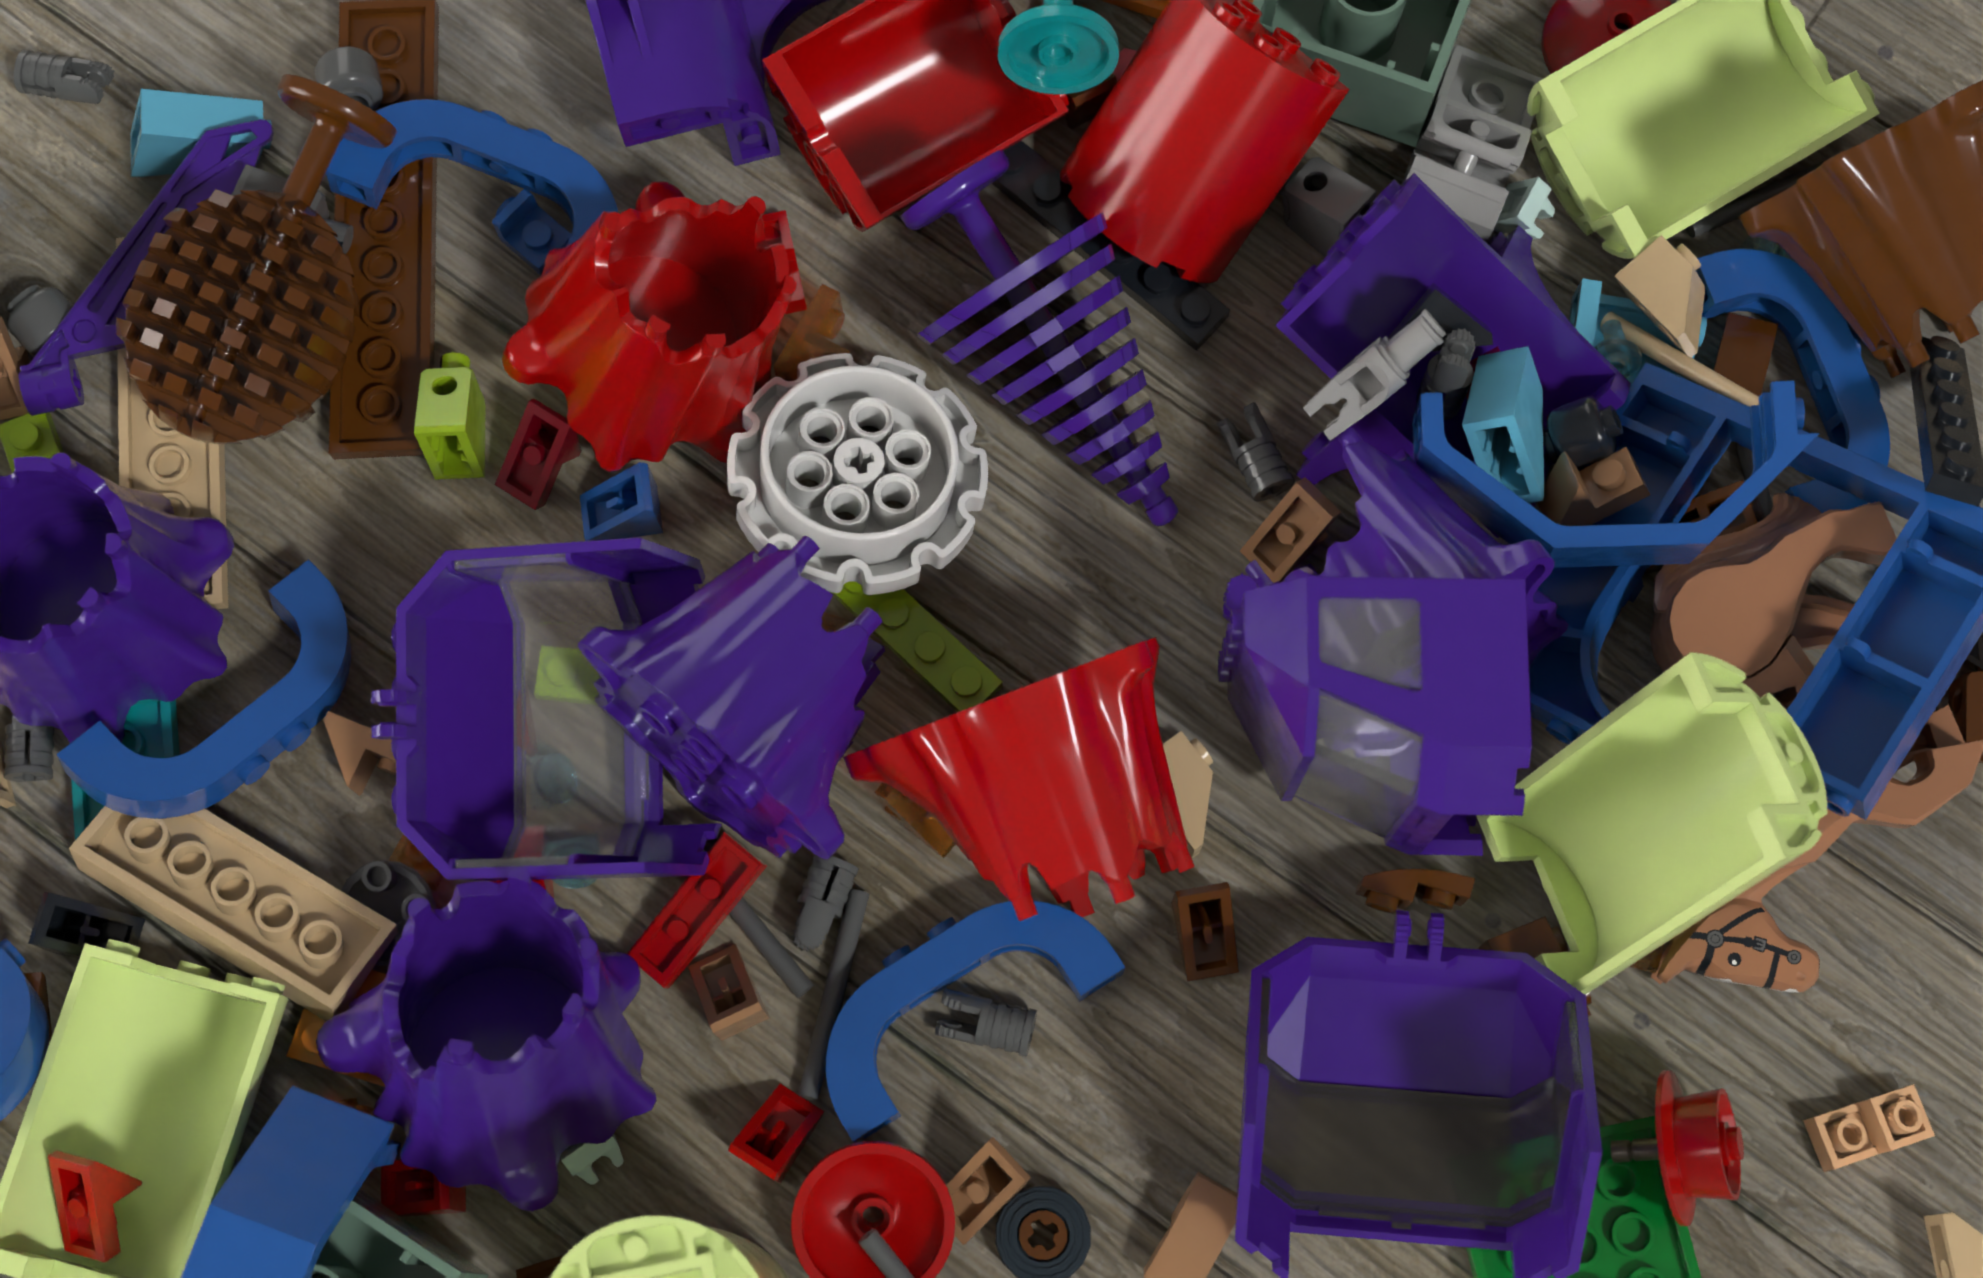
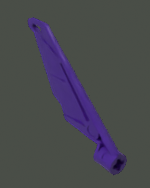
M260 119L204 132L28 365L19 366L20 391L24 404L31 416L53 412L58 408L62 410L84 404V391L75 359L126 348L125 342L116 335V317L126 319V308L123 305L124 298L129 288L131 289L133 276L140 262L149 253L148 247L155 233L164 234L170 229L163 218L175 208L187 209L188 212L197 209L196 203L210 198L215 189L232 195L245 165L256 167L261 148L273 139L274 128L267 120ZM249 132L254 133L257 137L256 139L224 159L232 136Z

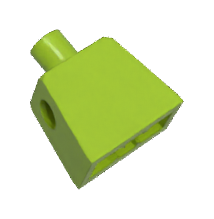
M451 352L442 355L440 358V368L425 369L421 372L414 435L435 480L485 477V399L473 369H470V358L462 353Z

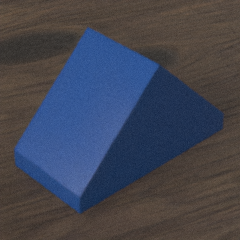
M639 462L580 495L585 541L624 539L663 533L658 487L647 463Z

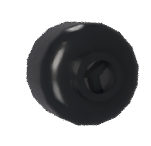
M1585 396L1557 407L1548 413L1547 426L1543 427V443L1554 464H1556L1559 456L1566 451L1576 468L1581 470L1615 453L1617 448L1616 436L1623 434V428L1619 416L1612 405L1604 408L1595 397Z

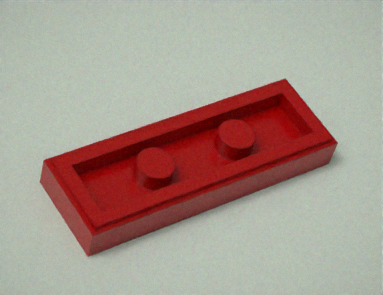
M723 832L707 852L710 860L705 875L688 876L627 952L628 955L634 958L639 967L663 988H670L767 867L762 860L727 832Z

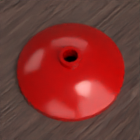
M1556 0L1545 20L1541 38L1542 53L1549 72L1552 74L1627 31L1618 29L1614 23H1622L1630 29L1672 5L1669 0Z
M864 1141L846 1145L820 1160L810 1170L799 1187L791 1218V1234L794 1249L800 1264L810 1278H886L858 1243L861 1237L873 1228L879 1232L915 1278H935L948 1259L955 1235V1213L952 1198L946 1183L938 1171L925 1158L913 1150L899 1144L884 1141ZM870 1206L879 1207L883 1211V1217L877 1222H869L863 1217L865 1209Z

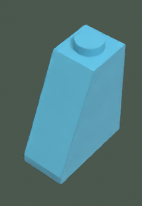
M141 88L130 132L131 176L148 177L173 174L205 131L260 119L265 120L263 119V101ZM249 132L232 136L224 159L256 139L257 137L254 133ZM269 142L268 144H266L265 146H263V147L261 148V151H260V154H259V158H260L262 149H270L271 142Z
M1529 346L1478 356L1462 423L1475 463L1527 503L1543 501V390Z

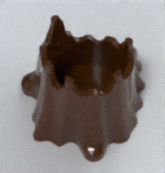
M1983 80L1953 94L1922 114L1893 126L1831 157L1815 170L1797 180L1798 183L1739 216L1749 236L1752 238L1761 237L1777 243L1811 277L1863 340L1872 355L1883 362L1891 379L1906 372L1896 348L1900 351L1902 350L1911 368L1930 359L1921 342L1920 310L1922 308H1926L1939 317L1948 332H1954L1960 344L1979 335L1980 332L1970 315H1972L1976 306L1983 301Z

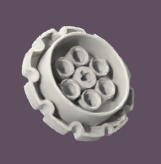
M841 353L804 361L798 365L796 380L785 381L781 377H774L755 393L752 401L745 406L742 412V427L747 432L734 433L731 436L727 457L728 493L731 496L744 499L737 504L736 520L748 541L758 552L767 543L775 545L779 551L791 550L803 536L811 538L818 545L819 550L806 562L801 577L811 580L829 592H841L843 585L850 581L859 583L866 595L893 592L915 585L919 581L920 565L930 564L936 569H942L960 553L972 536L975 525L974 516L968 512L980 511L983 508L988 484V461L984 449L975 448L970 445L974 442L977 430L973 417L950 389L929 390L925 387L926 373L900 360L876 355L870 364L862 366L853 361L851 354ZM873 426L880 431L874 433L866 432L860 427ZM822 436L831 441L828 443H817L812 438ZM910 458L914 460L916 463L913 465L901 464L896 459ZM803 479H811L819 485L805 487L798 482ZM893 500L902 503L905 507L893 509L884 503ZM839 512H849L853 514L856 518L852 520H842L837 518L835 514Z

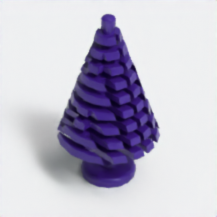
M1002 149L998 150L945 182L900 216L908 229L918 230L947 213L953 215L995 279L993 283L927 326L916 336L927 345H930L1006 296L1013 308L941 356L952 365H955L1023 320L1030 331L1028 335L966 376L977 385H980L1040 347L1047 358L1013 379L991 396L1005 405L1057 373L1063 383L1034 401L1016 416L1030 425L1074 399L1079 408L1047 429L1041 436L1055 445L1091 424L1096 431L1095 435L1073 448L1066 456L1080 465L1102 451L1108 450L1112 459L1100 466L1091 475L1103 485L1124 475L1129 484L1116 493V495L1128 505L1140 500L1146 509L1147 517L1154 526L1166 525L1178 514V507L1171 496H1167L1161 487L1170 478L1167 464L1164 462L1150 470L1145 462L1146 459L1162 448L1159 431L1133 444L1129 437L1130 433L1146 424L1155 416L1151 400L1139 405L1118 419L1112 411L1147 385L1144 371L1141 369L1104 392L1097 385L1098 382L1139 354L1136 339L1129 340L1087 367L1080 359V357L1131 323L1128 308H1123L1071 342H1069L1063 332L1123 291L1120 276L1107 282L1055 317H1053L1046 306L1049 302L1114 261L1115 256L1112 244L1089 257L1039 291L1031 280L1107 229L1104 212L1069 232L1025 262L1020 263L979 198V192L1001 177L1009 168L1008 157Z

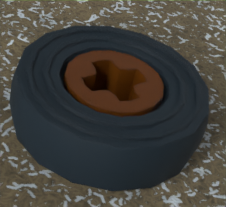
M1034 1186L1017 1193L1003 1206L996 1222L995 1245L1002 1263L1017 1278H1070L1083 1265L1091 1247V1225L1084 1208L1071 1194L1055 1187ZM1040 1220L1044 1226L1053 1223L1057 1227L1058 1232L1052 1237L1055 1244L1053 1249L1046 1251L1042 1245L1033 1248L1029 1244L1028 1239L1034 1234L1031 1224L1035 1221Z

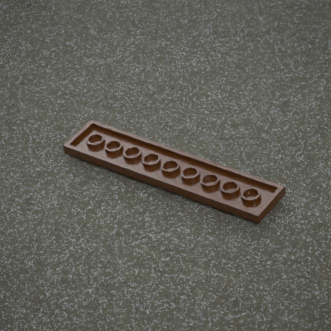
M368 0L340 2L339 47L361 48L370 53L378 65L383 98L380 106L374 111L404 101L438 100L439 6L437 1ZM437 157L419 159L400 169L391 179L377 209L335 193L334 220L352 225L354 228L352 244L345 255L349 256L355 278L352 277V281L360 300V317L354 316L355 332L353 341L349 344L345 363L332 380L333 384L330 387L329 454L333 459L424 456L414 435L421 372L425 369H434Z

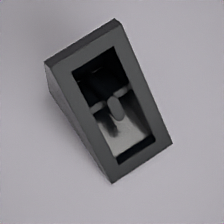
M1432 283L1388 336L1391 339L1426 309L1445 331L1446 335L1442 337L1443 340L1453 330L1465 328L1466 331H1470V334L1474 336L1475 347L1493 345L1490 328L1435 283ZM1443 343L1431 351H1440Z
M44 892L28 944L55 954L80 959L85 943L106 948L108 940L112 939L138 946L145 919L51 892Z

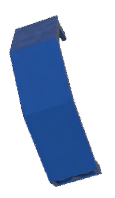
M1772 381L1770 383V392H1763L1758 398L1759 405H1752L1750 407L1753 457L1752 474L1707 518L1693 523L1563 526L1550 520L1448 443L1444 433L1442 392L1421 393L1412 418L1414 461L1452 500L1507 543L1514 544L1528 539L1539 541L1555 562L1554 568L1690 564L1820 433L1798 434V430H1802L1804 426L1805 406L1803 398L1795 396V381Z
M292 1086L210 1203L181 1278H311L326 1241L369 1173L375 1167L394 1164L401 1143L389 1139L394 1124Z

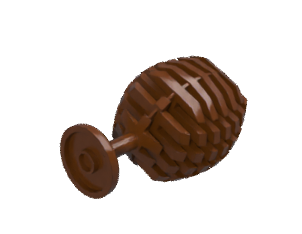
M285 74L282 76L277 87L278 96L283 103L313 123L282 192L240 190L241 194L230 195L215 189L210 198L196 203L197 209L188 212L187 209L175 208L163 218L170 229L164 234L155 233L148 247L149 253L140 262L133 276L131 289L129 288L123 301L124 308H126V319L116 317V335L125 342L128 359L124 358L129 377L136 381L138 389L147 400L143 401L161 421L180 434L197 441L212 444H242L239 441L257 437L265 440L284 431L283 426L292 421L304 423L316 413L311 405L318 398L322 399L332 386V380L338 371L342 369L347 358L346 353L349 344L353 341L355 332L354 316L360 317V300L353 286L352 277L355 278L351 262L349 256L344 254L342 247L334 237H338L337 234L310 206L342 137L364 146L382 149L392 144L397 130L388 120L362 103L307 78Z

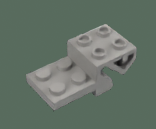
M1456 44L1442 77L1427 122L1416 147H1414L1402 184L1415 173L1487 243L1509 194V191L1504 188L1510 174L1516 172L1520 166L1532 133L1530 127L1534 116L1531 117L1527 113L1530 91L1543 78Z

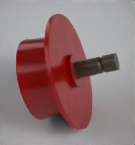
M1671 1070L1661 1071L1657 1081L1655 1096L1657 1138L1633 1139L1632 1142L1630 1140L1611 1141V1156L1614 1163L1631 1162L1633 1159L1635 1161L1659 1160L1663 1184L1672 1214L1680 1226H1689L1694 1218L1696 1198L1737 1200L1739 1198L1741 1189V1160L1744 1159L1743 1138L1740 1127L1736 1126L1732 1105L1725 1089L1719 1088L1684 1096L1675 1073Z

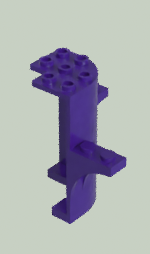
M585 0L599 48L617 125L625 147L723 123L734 166L781 155L765 92V73L762 59L771 55L779 37L795 19L814 6L829 0Z
M1415 173L1402 185L1394 179L1375 198L1373 206L1363 216L1361 214L1357 215L1339 234L1340 238L1327 251L1328 255L1318 266L1313 264L1293 285L1294 289L1280 303L1286 311L1275 326L1330 379L1376 339L1388 337L1432 283H1435L1490 328L1493 345L1475 347L1471 360L1497 346L1500 351L1529 346L1543 390V427L1547 426V415L1550 411L1585 396L1595 397L1604 408L1612 405L1617 410L1625 403L1631 383L1577 331L1555 304L1535 268L1531 253L1533 238L1518 225L1507 236L1499 232L1486 243ZM1440 351L1429 352L1409 370L1410 375L1406 379L1407 383L1349 428H1355L1364 442L1390 457L1403 448L1414 460L1412 418L1417 406L1416 395L1429 361L1439 354ZM1465 397L1459 413L1451 419L1444 420V433L1448 443L1454 449L1475 463L1462 426L1468 399ZM1321 431L1304 447L1301 453L1306 459L1296 474L1300 479L1306 477L1315 485L1327 476L1347 469L1342 458L1344 448L1338 441V436L1329 440ZM1543 446L1545 482L1549 469L1554 463L1550 459L1545 446ZM1536 502L1529 503V504H1530L1531 506L1535 507ZM1484 525L1497 539L1500 537Z

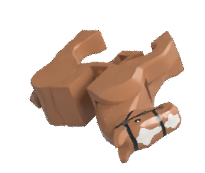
M1785 492L1773 495V507L1770 514L1760 522L1741 531L1716 537L1690 564L1664 565L1654 579L1653 609L1656 614L1653 618L1650 633L1653 656L1662 671L1665 672L1690 652L1710 655L1745 672L1746 679L1742 681L1760 697L1769 692L1786 710L1815 668L1804 651L1827 649L1855 605L1828 596L1805 594L1811 574L1822 562L1831 558L1850 559L1866 564L1880 565L1897 539L1882 503L1878 501L1849 510H1828L1821 513L1816 507L1799 497ZM1949 705L1934 710L1897 769L1899 770L1911 762H1915L1917 772L1911 779L1902 782L1891 778L1866 820L1852 813L1848 817L1840 816L1827 809V814L1820 818L1817 829L1822 835L1811 849L1672 938L1650 977L1659 984L1662 982L1666 984L1677 974L1685 970L1715 981L1781 992L1802 993L1814 986L1819 978L1820 958L1817 952L1802 942L1788 938L1779 929L1773 917L1762 904V898L1786 877L1801 867L1815 862L1851 823L1906 829L1915 826L1970 785L1983 752V740L1965 743Z

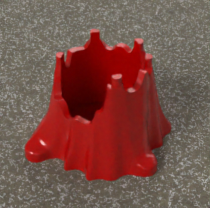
M664 181L652 182L645 186L640 193L635 209L629 208L621 214L603 211L579 240L567 247L555 248L549 251L541 276L532 281L526 290L527 324L513 334L507 342L503 351L502 363L508 375L519 383L528 385L536 383L549 384L558 387L565 394L568 406V425L574 432L582 435L590 442L601 468L608 472L617 471L628 462L636 459L661 462L669 447L679 441L690 442L720 462L727 463L731 436L734 433L747 432L742 427L743 409L752 401L755 393L771 380L773 345L791 297L797 288L796 281L789 275L790 268L785 245L769 247L766 243L762 215L766 210L765 202L760 197L752 196L747 199L745 204L738 206L722 199L711 205H700L692 199L686 198L684 193L671 183Z
M1157 637L1131 645L843 757L850 777L854 781L891 785L933 815L966 858L973 862L982 878L993 881L999 891L1012 902L1018 921L1038 914L1030 894L1031 888L1027 870L1029 863L1038 869L1057 903L1069 901L1072 912L1082 918L1095 913L1088 895V875L1090 871L1098 873L1104 882L1108 884L1114 903L1118 904L1136 896L1128 875L1133 880L1145 875V849L1155 854L1162 873L1176 869L1181 873L1195 867L1187 847L1188 844L1159 731L1155 708L1154 679L1160 650Z

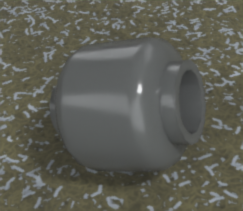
M337 47L326 52L318 60L314 71L316 82L347 95L373 111L380 106L383 98L382 83L377 62L370 53L356 47Z
M39 285L30 286L9 303L7 311L10 315L7 319V328L30 355L35 357L73 307V304L58 288H41Z

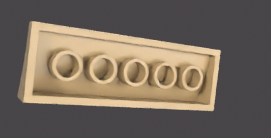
M104 806L69 847L78 870L251 976L285 985L284 996L325 1021L347 1011L350 1002L355 998L367 976L398 933L397 924L206 809L179 817L151 819L126 815Z

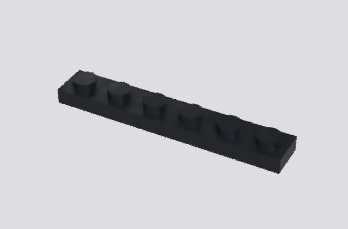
M1022 140L1004 150L1009 160V168L991 184L1059 239L1088 221L1069 199L1068 195L1073 187L1061 181L1058 169ZM1102 232L1074 250L1086 260L1112 244L1115 260L1098 271L1110 281L1120 276L1123 291L1196 351L1229 317L1230 309L1197 282L1181 279L1175 266L1161 261L1158 267L1155 268L1121 248Z
M1922 336L1921 342L1930 359L1913 368L1910 367L1924 488L1927 492L1979 507L1983 499V458L1965 349L1960 348L1955 341L1946 337L1933 336L1930 339Z

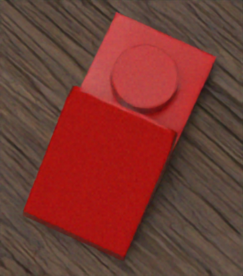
M56 1150L48 1155L64 1249L67 1252L105 1263L121 1252L117 1231V1218L114 1213L113 1204L140 1187L142 1181L97 1161Z

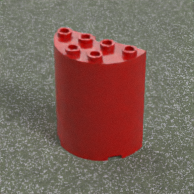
M866 0L762 59L770 91L789 114L783 120L797 147L831 201L842 215L848 212L853 226L857 230L864 232L925 197L983 158L1002 149L1004 151L1064 116L1069 111L1067 108L1069 105L1067 94H1045L1031 91L1014 83L1002 71L998 61L999 37L1004 27L1016 17V13L1008 0Z
M1169 0L1060 171L1061 181L1073 187L1068 195L1069 199L1088 221L1104 212L1107 229L1102 231L1105 236L1145 263L1157 268L1160 262L1164 261L1175 266L1181 279L1198 283H1213L1219 279L1350 90L1338 80L1341 75L1332 65L1319 58H1315L1313 61L1300 51L1301 42L1291 33L1278 27L1275 28L1273 33L1267 30L1260 23L1262 12L1248 0Z

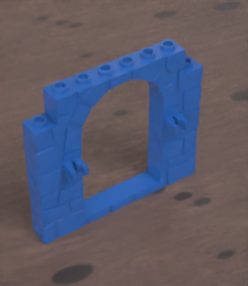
M1646 362L1630 386L1625 403L1616 410L1623 428V434L1616 436V452L1627 447L1635 460L1650 492V496L1592 525L1679 523L1689 508L1692 499L1696 497L1711 474V470L1717 465L1730 443L1734 441L1739 443L1740 446L1752 450L1750 407ZM1798 430V434L1809 433L1804 430ZM1817 436L1788 467L1791 466L1801 473L1844 492H1850L1869 503L1880 501L1885 510L1908 519V522L1803 687L1786 709L1803 733L1817 760L1826 789L1827 809L1840 816L1848 817L1852 813L1866 820L1983 632V508L1927 492L1924 488V482ZM1651 565L1554 568L1538 587L1540 592L1556 603V613L1569 624L1567 630L1559 638L1545 646L1529 666L1530 716L1547 725V732L1559 741L1569 745L1611 713L1603 702L1598 689L1597 669L1599 652L1609 629L1621 612V608L1625 606L1628 600L1634 602L1644 587L1642 576Z

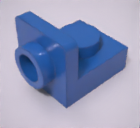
M523 189L516 197L513 196L506 199L500 205L496 212V217L492 220V224L501 242L539 275L543 272L545 259L549 251L555 248L566 247L571 233L538 206L534 195L527 189Z

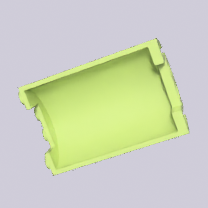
M1679 0L1538 81L1531 89L1527 103V113L1531 117L1536 114L1538 126L1531 133L1534 150L1556 197L1572 220L1587 236L1597 232L1606 240L1602 243L1603 250L1623 259L1637 257L1661 235L1667 240L1880 114L1874 103V94L1871 87L1861 79L1857 70L1833 81L1828 72V63L1824 54L1818 48H1815L1805 29L1802 13L1791 4L1790 0Z
M1690 652L1517 783L1515 789H1524L1525 792L1523 816L1476 815L1495 862L1533 860L1543 889L1549 898L1562 934L1571 951L1543 953L1537 956L1535 960L1585 995L1811 849L1822 835L1817 828L1819 819L1827 814L1826 789L1819 765L1806 738L1789 713L1769 692L1762 697L1757 695L1742 682L1746 679V673L1721 659L1702 653Z
M109 939L106 948L85 943L0 1183L1 1274L15 1278H181L209 1205L231 1175L289 999L283 996L285 985L257 977L250 979L232 973H227L225 981L222 982L208 978L211 969L180 960L176 970L138 958L141 948L124 942ZM56 1150L97 1161L142 1181L140 1187L113 1204L114 1213L117 1218V1231L121 1252L105 1263L67 1252L64 1249L48 1155Z
M668 1216L629 1218L597 1230L575 1245L561 1259L562 1262L550 1277L789 1278L770 1254L750 1240L731 1232Z

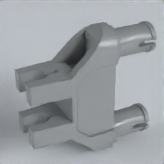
M1424 309L1416 319L1406 325L1391 339L1387 336L1383 339L1381 337L1376 339L1330 379L1307 402L1303 409L1311 417L1323 405L1335 404L1342 398L1347 399L1339 411L1340 415L1328 423L1327 428L1323 431L1328 439L1332 440L1407 383L1406 379L1410 375L1409 370L1431 350L1444 342L1442 337L1446 335L1445 331L1434 317Z

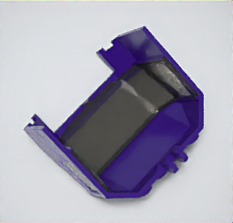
M1402 910L1396 911L1393 943L1306 937L1251 970L1237 1186L1236 1243L1250 1254L1258 1250L1272 1262V1271L1280 1278L1289 1277L1290 1232L1511 1251L1512 1278H1547L1551 1275L1555 1278H1566L1579 1271L1602 1156L1585 994L1527 953L1442 947L1444 936V914L1442 913L1430 914V919L1427 922V946L1408 944V938L1411 936L1412 920L1409 911Z

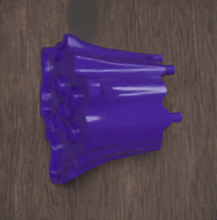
M1348 428L1338 436V441L1344 448L1342 458L1362 496L1355 503L1356 514L1361 525L1360 531L1349 541L1335 542L1328 548L1325 570L1320 575L1317 574L1311 564L1294 568L1293 572L1285 577L1284 582L1306 576L1525 579L1529 666L1545 646L1559 638L1567 630L1569 624L1556 613V603L1538 590L1541 583L1554 569L1555 564L1553 558L1539 541L1528 539L1509 545L1498 543L1460 508L1403 448L1390 457L1364 442L1355 428ZM1256 560L1250 562L1245 568L1248 576L1254 577V581L1257 582V588L1281 583L1280 581L1273 583ZM1321 600L1319 602V654L1321 661L1325 664L1412 692L1420 691L1418 605L1413 601ZM1320 691L1316 742L1329 737L1330 744L1336 752L1340 753L1349 749L1360 748L1361 754L1364 757L1402 755L1421 744V736Z
M57 453L51 459L38 456L13 458L14 472L8 476H0V704L8 707L14 718L22 724L29 726H53L62 730L69 743H72L99 721L122 743L125 736L124 724L131 706L135 703L147 699L163 702L174 701L194 682L218 677L227 669V657L218 644V634L224 617L219 610L207 603L204 598V588L210 577L231 556L234 548L233 536L230 530L215 518L177 516L174 514V508L170 500L164 495L119 486L73 460L66 453Z
M803 536L791 550L779 551L775 545L767 543L758 554L755 551L750 552L671 610L633 630L608 629L603 626L594 627L578 642V647L601 676L600 679L594 682V686L599 693L595 697V702L625 730L638 747L665 767L673 777L679 793L693 808L711 820L724 823L752 845L762 847L778 858L787 850L795 854L803 845L818 857L827 860L844 842V832L829 802V791L837 763L853 744V739L863 724L865 714L862 709L857 707V704L880 674V670L875 662L886 650L883 645L871 638L869 639V636L882 623L881 617L871 608H865L853 622L846 624L835 632H826L821 627L823 621L821 617L829 605L833 594L811 580L801 577L806 562L819 550L818 545L808 536Z
M515 867L509 871L507 880L500 884L489 881H475L456 885L452 900L442 909H432L428 900L424 898L412 900L408 905L409 919L404 926L402 937L392 952L385 980L372 990L352 1000L347 1011L335 1015L326 1021L318 1031L316 1044L320 1059L331 1070L343 1073H369L377 1076L384 1082L385 1089L374 1106V1115L382 1120L397 1123L406 1132V1140L400 1153L404 1165L425 1169L433 1173L439 1182L448 1187L460 1188L475 1184L490 1186L517 1208L535 1211L550 1204L558 1194L560 1184L558 1162L561 1154L569 1146L579 1143H605L613 1136L617 1127L624 1120L652 1110L657 1102V1097L654 1089L642 1079L643 1051L622 1014L640 989L641 975L638 963L632 956L624 952H601L598 949L597 943L592 939L586 924L573 909L559 907L553 897L541 885L530 879L527 869Z

